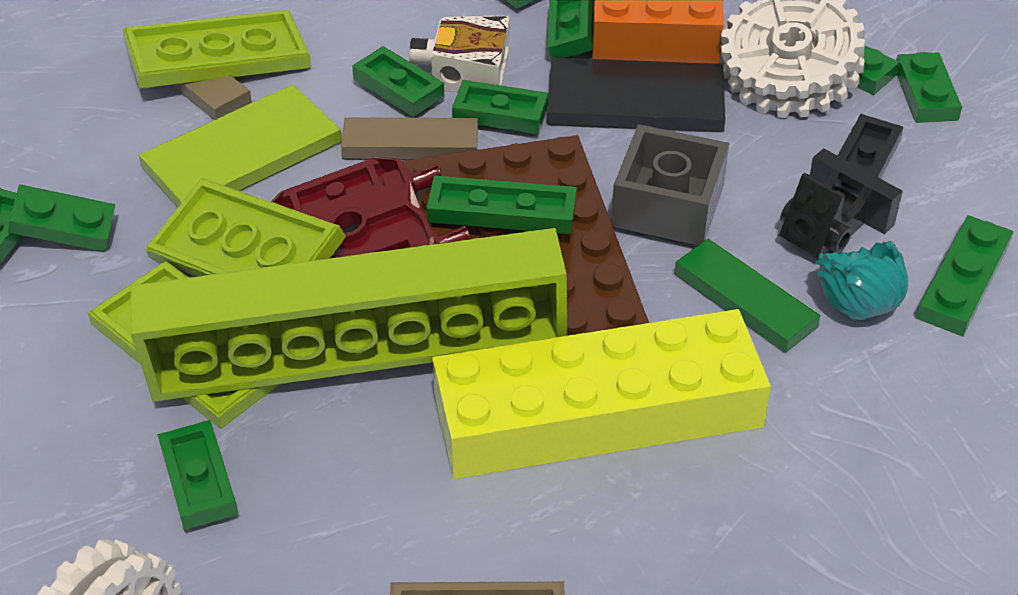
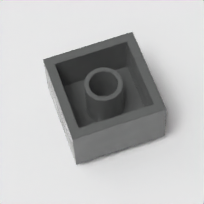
M638 124L614 182L612 226L694 245L704 242L724 187L729 143Z

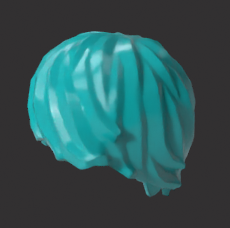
M892 241L882 242V244L877 242L870 250L861 247L856 252H841L839 254L836 252L831 254L820 253L819 260L816 261V264L820 265V271L817 273V276L821 279L824 296L832 307L853 320H864L886 314L900 306L906 297L908 275L903 256Z

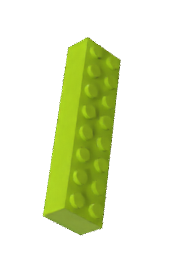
M556 228L131 285V337L153 402L432 363V357L567 336V274Z

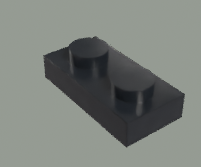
M860 114L837 156L881 179L901 141L904 127ZM842 182V185H843V186H846V187L851 188V189H854V190H858V189L852 187L851 185H849V184H847V183H845V182Z

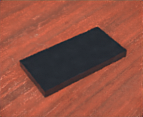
M551 58L548 125L637 128V125L640 124L659 129L719 132L725 129L723 64Z

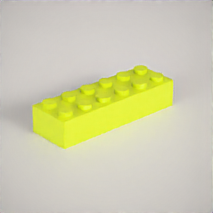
M739 309L432 357L435 402L453 479L763 428L771 391V385Z

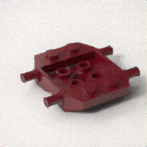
M377 156L280 191L271 201L339 225L342 230L350 225H360L356 230L345 233L346 238L331 258L396 250L407 246L411 248L471 239L465 225L438 236L435 229L431 230L425 214L419 206L416 198L417 191L431 187L434 175L442 176L437 164L410 173L408 167L404 168L401 159Z

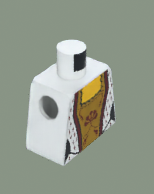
M510 16L444 17L439 22L435 39H411L409 60L412 64L432 65V76L444 83L445 91L458 93L463 80L502 86L510 52Z

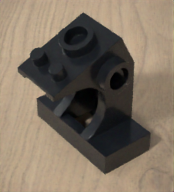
M823 148L812 159L810 175L807 173L802 174L793 198L784 206L780 215V221L783 225L778 236L819 258L820 253H840L848 244L851 236L864 224L885 235L895 225L903 190ZM842 182L860 190L859 196L856 197L842 189Z

